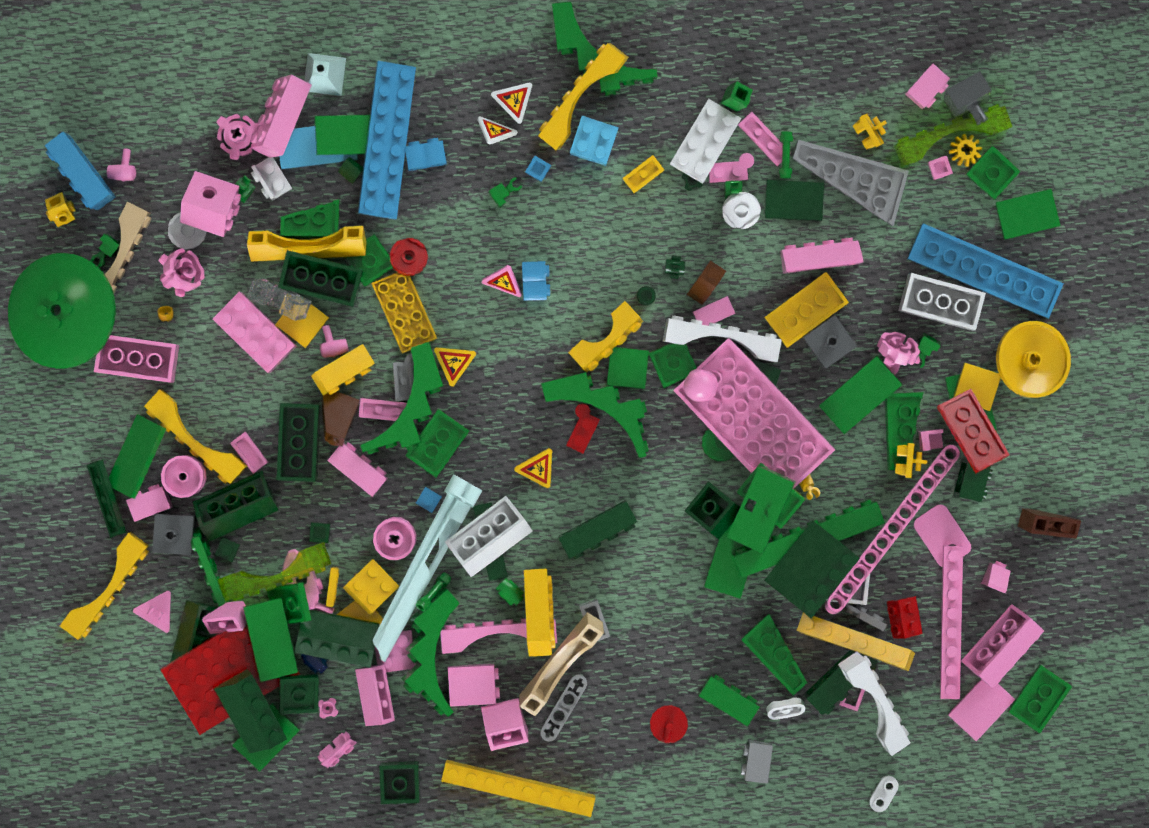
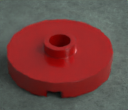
M406 238L397 241L392 246L390 263L399 274L414 276L426 267L428 254L424 244L419 240ZM409 255L412 259L407 260L405 257Z

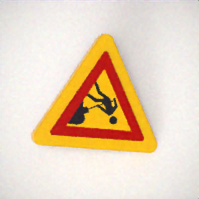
M437 347L434 349L450 386L456 384L476 356L475 351Z
M551 448L517 465L514 468L515 472L546 488H550Z

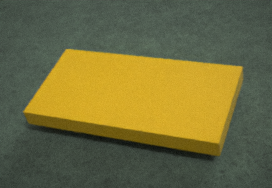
M396 272L371 283L402 354L410 351L411 347L437 339L410 276Z

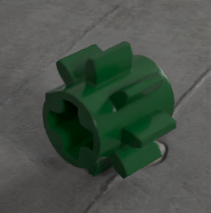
M672 255L671 259H666L665 273L669 274V278L678 279L679 275H684L685 261H681V256Z

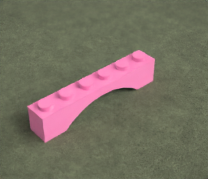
M521 618V622L514 623L513 619L501 620L502 624H494V621L482 622L483 625L475 626V623H465L463 627L456 628L455 624L445 625L440 633L442 654L462 652L477 639L497 633H511L527 638L526 618ZM554 619L555 643H557L556 621Z

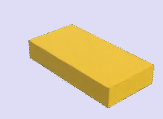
M332 567L330 570L326 600L327 607L335 605L340 570L337 567Z

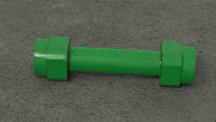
M782 131L780 135V142H783L782 168H779L780 178L789 179L792 175V168H790V142H793V132Z
M442 572L436 578V584L426 596L420 597L416 603V607L420 611L425 612L431 606V600L441 588L447 587L451 581L450 575Z

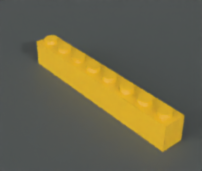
M446 760L441 780L442 782L588 817L592 815L596 799L593 794Z

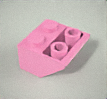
M519 698L481 707L485 732L491 751L528 742V729L522 708L519 707Z

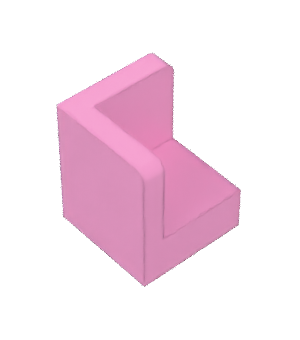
M943 429L919 431L920 451L943 448Z

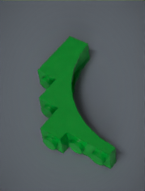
M571 1L553 3L552 11L557 52L567 55L572 54L573 50H576L579 73L583 72L584 75L587 71L585 69L587 64L591 60L595 61L598 57L597 50L588 42L580 30L574 16ZM623 65L617 73L599 79L600 91L605 93V96L617 95L616 91H620V83H623V86L635 85L636 81H642V84L654 83L653 79L658 77L657 69H637Z
M430 342L411 347L414 362V380L406 407L387 431L375 439L360 445L362 452L367 451L368 455L379 452V447L386 446V449L397 446L398 441H400L401 447H406L407 450L418 447L417 443H420L421 440L414 420L418 419V422L429 419L428 415H431L432 411L426 392L429 391L430 394L440 392V387L444 386Z
M586 372L541 383L546 402L557 400L579 401L605 411L626 430L635 446L638 458L646 457V452H649L647 441L642 440L641 434L644 433L643 424L637 420L645 417L644 413H647L645 401L641 402L639 398L618 404L617 400H620L618 388L614 389L613 385L591 391L590 387H593L591 375L587 376Z
M442 588L431 600L432 604L425 612L419 610L410 618L413 622L412 628L418 634L420 632L422 634L406 648L409 652L407 656L414 664L418 663L401 679L405 682L403 687L409 693L414 692L418 695L423 691L421 695L428 702L431 700L435 704L433 708L440 716L444 714L449 717L454 711L444 699L438 685L435 672V653L442 627L449 615L460 603L448 589Z

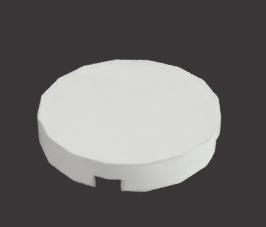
M747 192L730 195L722 206L724 220L733 228H749L760 217L761 207L757 198Z
M180 212L170 220L168 236L177 247L185 250L194 249L204 241L206 231L180 223Z

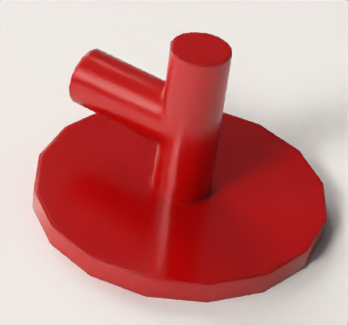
M673 705L658 708L650 720V729L653 735L664 743H674L680 740L688 728V720L685 713Z

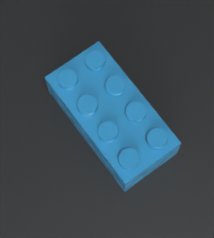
M62 132L45 145L48 149L46 154L52 161L59 164L58 170L64 177L66 176L71 180L69 185L75 192L83 196L80 199L87 208H93L98 211L116 198L69 134Z

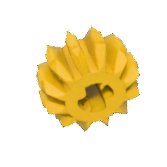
M962 134L961 138L955 137L956 143H950V146L955 148L949 150V154L955 153L951 160L954 161L958 158V166L964 161L965 167H968L969 161L975 164V158L981 157L976 152L982 150V147H976V144L980 141L976 140L973 142V135H970L967 140V135ZM964 145L967 149H970V152H968L967 155L965 152H962L961 150L962 148H964Z

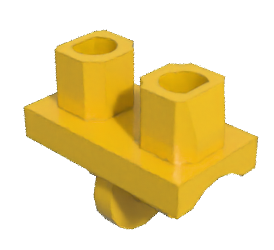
M868 114L859 117L860 120L853 125V128L857 134L864 130L868 132L869 137L862 140L866 150L884 144L881 136L886 133L883 128L887 124L886 120L880 123L876 116L872 119L873 124Z
M908 443V445L897 446V456L907 457V464L896 463L895 474L905 476V478H912L913 463H916L915 471H921V464H927V460H922V452H917L916 459H913L915 444Z

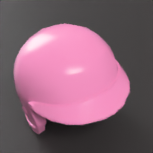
M692 370L684 381L686 395L693 401L711 400L717 391L716 376L709 371Z

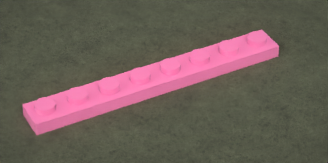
M943 546L940 699H960L963 546Z

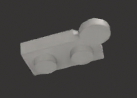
M412 354L407 355L404 362L393 363L395 401L408 400L410 397L414 369Z
M846 604L845 607L848 608L846 612L882 631L886 628L887 624L883 622L884 618L875 613L873 616H870L866 613L867 609L858 604L856 607Z

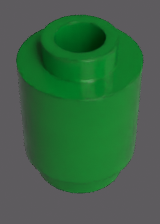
M507 578L495 588L498 594L510 606L512 604L517 606L524 598L522 596L524 592L512 580Z

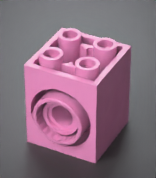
M195 171L181 201L180 223L224 237L226 232L231 230L233 225L232 218L237 216L240 205H238L241 199L239 186Z

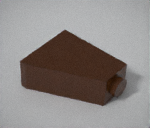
M710 260L686 295L703 305L726 273V270Z
M329 392L321 395L324 440L329 444L343 447L357 413L359 399L339 392H335L332 395Z

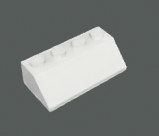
M505 496L446 540L445 543L470 577H472L530 534L532 529L507 496Z

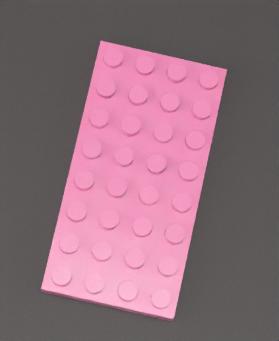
M730 338L696 368L712 372L716 376L717 391L711 400H691L685 393L684 381L673 390L751 473L762 462L770 470L796 481L793 487L795 488L835 451V448Z

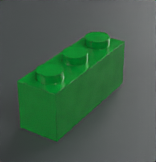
M716 674L714 677L709 675L698 696L748 727L760 708L756 704L758 700L750 695H747V697L740 694L742 690L734 685H731V687L724 684L725 680Z

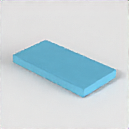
M315 126L295 128L284 154L279 156L281 169L345 162L348 157L358 160L357 155H316Z

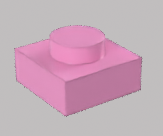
M947 155L927 162L933 180L953 174Z

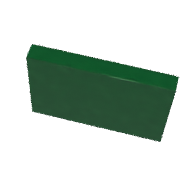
M766 180L765 218L822 221L824 182Z

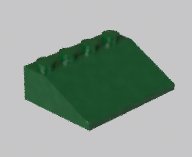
M812 520L764 581L808 617L812 618L860 558Z

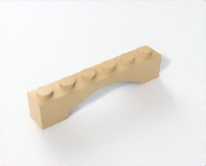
M129 202L126 203L119 217L121 227L119 252L111 268L105 273L113 293L117 289V286H115L118 279L121 280L125 273L124 266L126 262H130L133 258L134 252L132 250L135 244L139 245L143 235L141 232L143 228H147L152 219L149 217L151 213Z
M588 612L521 692L519 695V707L534 716L538 714L547 703L552 691L566 670L581 654L592 648L604 634L602 621Z

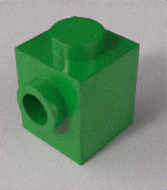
M736 81L726 88L721 104L738 112L748 106L753 90Z

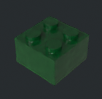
M962 459L953 495L982 503V499L986 498L988 488H986L987 480L990 481L993 470L990 469L991 466L975 474L968 460Z
M708 481L685 509V512L709 533L720 539L734 522L740 506Z
M419 761L380 763L381 805L420 803Z

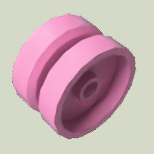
M190 455L176 456L168 460L163 466L161 481L165 490L172 496L179 498L190 497L199 493L207 480V472L203 463ZM181 473L186 474L187 477L185 480H182V476H180Z
M391 517L385 519L377 526L373 536V543L376 551L382 557L388 560H399L412 552L416 544L417 535L409 521L401 517ZM393 535H394V536H397V535L399 536V539H398L397 542H394V541L392 540V536H393Z

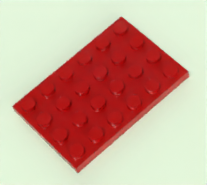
M247 623L243 631H224L218 633L160 669L199 735L229 718L227 711L214 690L216 686L248 669L263 695L279 687V678L260 682ZM298 672V673H294V674H290V675H286V676H294V675H298V674H300V673Z

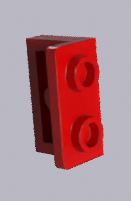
M916 596L887 601V611L894 639H904L922 634Z

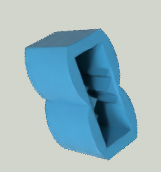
M438 138L428 139L427 143L424 144L414 141L409 142L408 146L405 147L409 171L447 165L443 140L439 141Z
M545 261L522 262L523 301L547 300V296H550V284H546V277L550 276L549 265H545Z

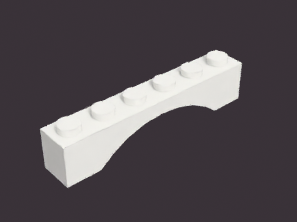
M672 316V319H666L663 342L684 345L694 339L706 336L730 338L746 348L755 359L778 362L782 340L776 339L777 335L766 333L765 336H760L758 331L747 330V333L739 332L740 328L728 326V329H723L721 324L710 323L709 326L702 325V321L691 319V322L683 321V317Z
M856 652L838 665L845 678L854 687L861 688L873 696L878 710L876 735L883 748L893 756L909 745L910 741L907 737L909 733L903 725L901 726L900 722L902 720L900 716L892 710L894 705L889 698H886L885 694L887 692L885 688L877 682L879 677L874 670L870 669L872 664L867 656L863 657Z

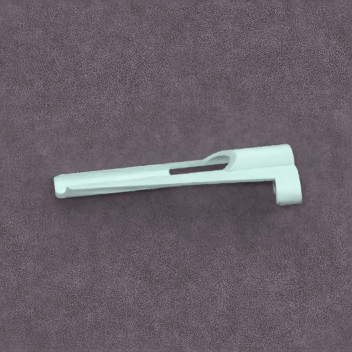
M454 474L444 490L447 495L373 638V644L380 654L379 658L384 662L414 611L417 601L424 593L448 549L445 541L457 533L470 508L474 507L482 492L479 488ZM439 538V550L428 568L425 561Z

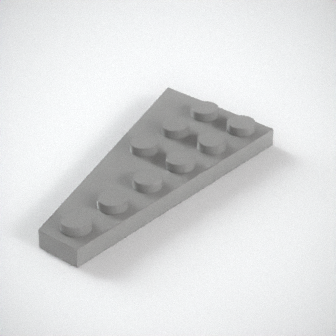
M797 141L793 160L892 227L894 226L909 173L908 170L805 141Z

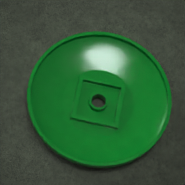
M70 253L50 254L31 263L16 280L8 304L9 326L18 347L34 362L57 369L79 366L97 355L111 335L116 315L114 293L105 274L90 260ZM59 305L61 312L56 316L54 308Z

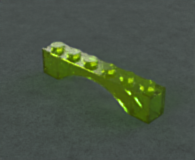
M999 104L989 107L988 112H985L988 120L984 123L981 122L980 125H977L972 114H969L971 118L963 120V117L954 119L951 125L945 126L944 123L934 127V131L928 133L927 130L920 131L912 139H909L908 136L898 139V143L894 147L901 167L922 160L935 142L951 133L978 131L994 135L1012 128L1013 126L1006 107H999Z
M322 542L299 551L290 566L279 574L259 576L242 570L218 579L225 601L233 599V602L244 599L245 594L249 593V596L261 593L260 589L262 588L268 591L276 588L277 583L281 582L282 585L291 583L294 577L298 576L300 580L310 576L309 572L314 571L315 574L326 571V566L332 563L325 543Z

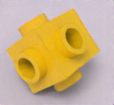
M63 192L45 199L47 217L50 222L54 221L57 227L75 220L73 212L76 209L71 200L68 201Z

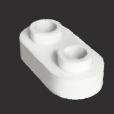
M794 697L788 700L773 701L767 706L766 711L770 719L778 720L801 715L805 711V705L802 699Z
M884 776L880 779L869 799V804L874 811L883 812L888 808L898 790V782L894 777ZM887 783H892L891 789H886ZM879 799L883 801L882 805L880 806L876 805V802Z

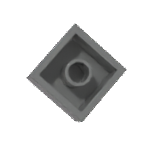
M979 71L946 89L944 102L954 120L971 112L976 124L980 125L981 122L984 123L988 120L980 106L989 101L992 90Z
M835 315L802 337L823 369L828 368L857 347Z
M155 514L152 553L194 554L191 540L196 529V515Z

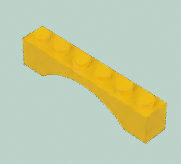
M611 43L603 44L597 51L598 57L595 61L591 60L585 67L586 73L583 76L580 75L575 80L574 89L566 92L562 98L564 101L560 107L556 106L550 114L553 116L550 121H545L540 127L539 131L541 133L538 136L555 150H559L571 135L572 114L576 103L584 91L597 80L617 73L629 58Z
M364 226L343 227L329 236L310 240L286 238L270 231H251L248 233L247 240L251 262L285 260L287 250L317 258L365 256L367 244Z
M159 389L144 406L148 409L146 413L151 418H158L162 422L160 425L166 428L167 432L171 430L176 435L174 438L180 444L189 446V452L196 458L200 456L205 461L203 464L212 471L214 469L219 473L217 477L225 484L227 482L232 484L247 468V465L234 453L214 451L195 440L181 421L177 402L163 389Z
M132 532L128 533L117 547L116 569L106 590L90 604L71 610L60 627L77 640L82 637L86 638L92 630L90 628L91 624L94 621L97 623L103 616L102 609L105 605L109 607L115 599L113 597L114 593L117 590L120 592L125 586V578L128 575L132 576L137 570L136 563L139 559L143 561L148 555L149 551L147 549L149 545Z
M804 612L797 628L798 632L850 649L909 671L915 655L910 649L815 616L810 618Z

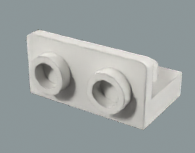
M273 157L265 159L256 166H251L253 169L251 174L256 182H261L263 186L261 191L266 199L270 197L273 201L292 190Z

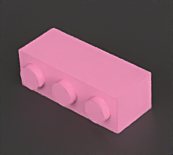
M344 443L343 447L339 446L327 461L373 497L388 479L385 476L387 473L379 466L374 468L370 464L372 461L364 454L362 456L358 455L355 452L357 448L351 443Z
M385 664L371 665V668L362 667L355 669L365 726L383 725L395 721Z

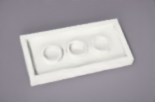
M708 99L670 165L703 184L741 118Z

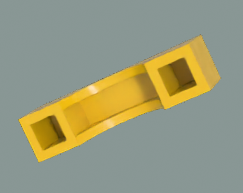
M626 301L611 313L613 327L610 334L604 340L594 343L581 340L568 352L586 373L589 370L593 371L602 358L610 356L614 347L623 344L631 332L634 333L641 327L643 322L641 317Z

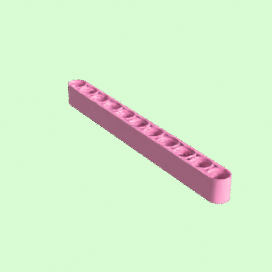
M948 445L938 454L859 557L858 562L825 602V608L829 613L837 614L846 606L960 456L959 449L956 446ZM945 452H952L954 458L948 459L945 455ZM934 466H940L942 474L936 473ZM924 480H927V481L930 482V484H931V488H930V489H926V488L923 486V481H924ZM912 495L919 497L920 502L918 504L912 502ZM900 510L907 511V519L900 516ZM894 525L897 528V533H891L888 530V526ZM877 540L885 542L884 549L877 546ZM867 554L873 556L874 563H867L865 556ZM857 569L862 572L863 576L861 579L854 576V570ZM845 584L850 586L851 593H844L842 591V585ZM837 600L839 602V609L832 608L830 601Z

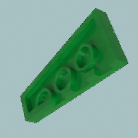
M924 392L892 393L885 399L888 470H895L896 463L907 464V457L897 456V446L908 445V443L913 442L917 428V417L920 413V402Z
M198 527L194 531L191 546L194 552L197 551L199 556L197 559L201 569L204 568L206 573L204 575L206 584L212 588V599L220 607L228 602V598L220 576L215 575V573H218L215 560L209 557L211 555L209 542L203 540V533Z
M768 613L741 640L794 696L807 684V681Z

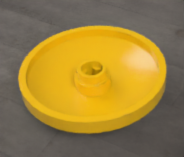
M1028 321L1013 326L1003 335L996 352V365L1001 379L1010 390L1023 397L1039 398L1054 393L1063 385L1070 371L1071 355L1066 340L1057 329L1044 322Z

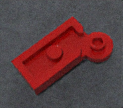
M579 404L575 409V414L579 417V420L566 446L584 454L600 419L590 415L588 405Z

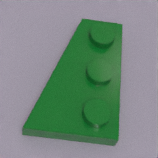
M334 200L325 205L321 204L315 208L282 216L280 236L322 238L339 231L340 200Z

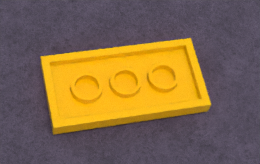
M825 272L764 318L782 340L785 347L788 348L849 302L828 273Z

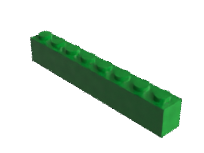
M871 499L860 502L861 506L853 508V506L842 509L843 513L837 515L835 513L824 516L825 519L822 521L813 520L838 541L885 524L878 502H871ZM800 526L791 528L789 533L785 535L779 533L771 536L772 540H769L763 553L751 548L747 549L746 547L735 550L736 553L732 555L739 576L743 578L777 565L807 526L801 529Z

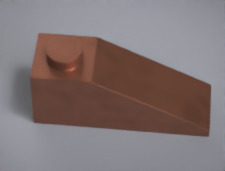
M1022 508L1018 527L1033 534L1077 539L1081 520L1040 510Z

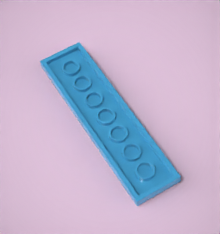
M377 61L358 214L397 219L416 67Z
M926 224L921 225L907 258L910 261L1046 319H1049L1064 284Z

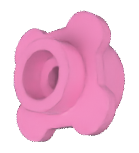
M334 698L326 701L319 700L318 707H320L319 716L321 718L337 716L338 710L336 709V700Z

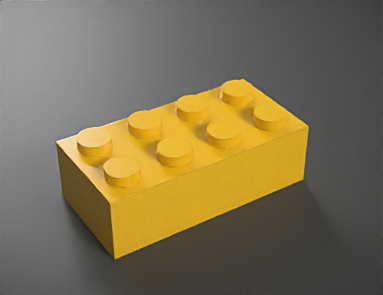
M547 569L524 570L526 631L529 657L552 655V648H556L552 576H548Z

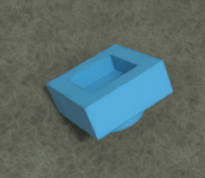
M534 156L525 173L542 182L551 165Z
M425 487L416 504L432 513L442 496Z

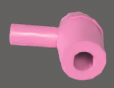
M123 149L121 165H108V179L121 180L123 182L134 181L136 169L135 166L129 165L130 149Z
M330 326L322 327L326 343L320 344V352L323 358H334L349 352L346 339L333 340Z

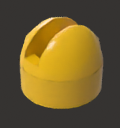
M162 306L158 309V317L162 322H170L173 319L172 307Z

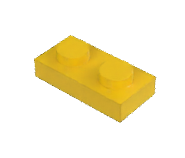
M652 155L622 179L635 194L661 174L664 168Z

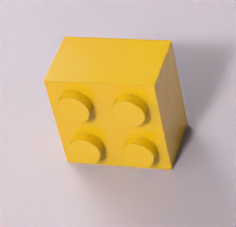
M372 559L343 589L370 615L400 586Z

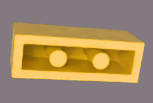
M362 344L319 369L311 377L322 395L328 392L332 395L340 390L339 386L343 383L347 386L356 380L355 376L358 374L364 376L372 371L370 367L375 363Z

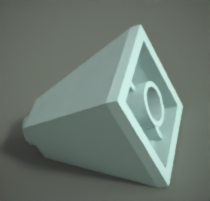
M308 53L304 81L312 84L309 92L342 96L346 58Z

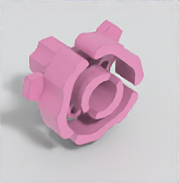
M238 114L228 118L221 116L216 122L219 125L217 139L223 141V134L226 144L232 148L228 149L224 143L220 144V147L230 154V159L238 160L240 156H246L253 152L251 148L246 151H240V149L246 148L251 143V137L254 132H257L259 127L258 123H254L248 116H243L242 119L249 122L251 126L242 121H234L241 119ZM239 130L242 135L241 137L237 136L235 139L234 135Z
M181 248L169 256L163 254L159 258V262L163 265V274L160 276V281L167 289L174 287L176 296H185V292L201 285L200 281L205 278L204 268L201 266L199 258L190 250L185 253V250Z
M885 332L878 341V351L885 357L883 362L894 375L897 374L900 365H907V363L911 365L914 363L919 364L920 350L918 349V344L912 338H908L904 345L905 334Z

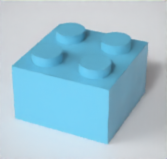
M582 116L570 154L606 166L618 127Z

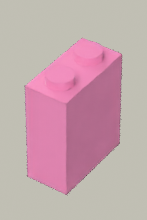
M494 664L448 666L450 707L496 704V699H500V689L495 684V680H499L498 668L494 667Z

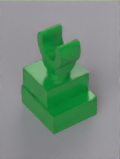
M245 175L235 183V185L239 186L240 201L243 203L246 202L256 189V186L250 183L251 179Z
M516 177L512 178L506 187L500 183L489 190V195L499 208L506 204L504 199L509 197L511 192L519 191L522 188V185L517 188L513 187L512 183L517 179Z
M725 181V200L732 194L742 192V181Z
M103 234L100 238V241L103 242L99 247L101 251L90 259L91 262H94L96 258H100L101 262L98 267H103L106 256L114 257L120 248V243L108 234Z
M926 333L922 334L918 342L919 358L922 360L920 368L924 367L926 356H930L933 350L937 352L941 346L940 341Z

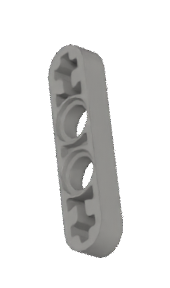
M576 674L570 679L541 728V736L545 741L555 740L586 689L587 680L583 675ZM581 678L584 685L577 688L576 692H580L577 696L568 689L569 687L573 689L575 687L573 681ZM567 694H571L574 697V702L570 705L565 704L563 701L564 696ZM560 710L564 713L565 717L561 721H556L553 715L556 711ZM549 720H551L556 725H560L559 728H557L556 726L553 728V736H545L546 732L544 730L550 729L552 725L551 723H548Z

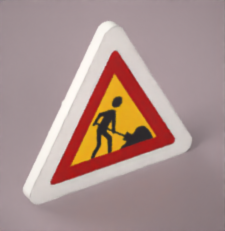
M526 83L494 91L491 93V96L518 124H521L532 84Z
M481 116L477 119L488 144L500 142L518 133L517 130Z

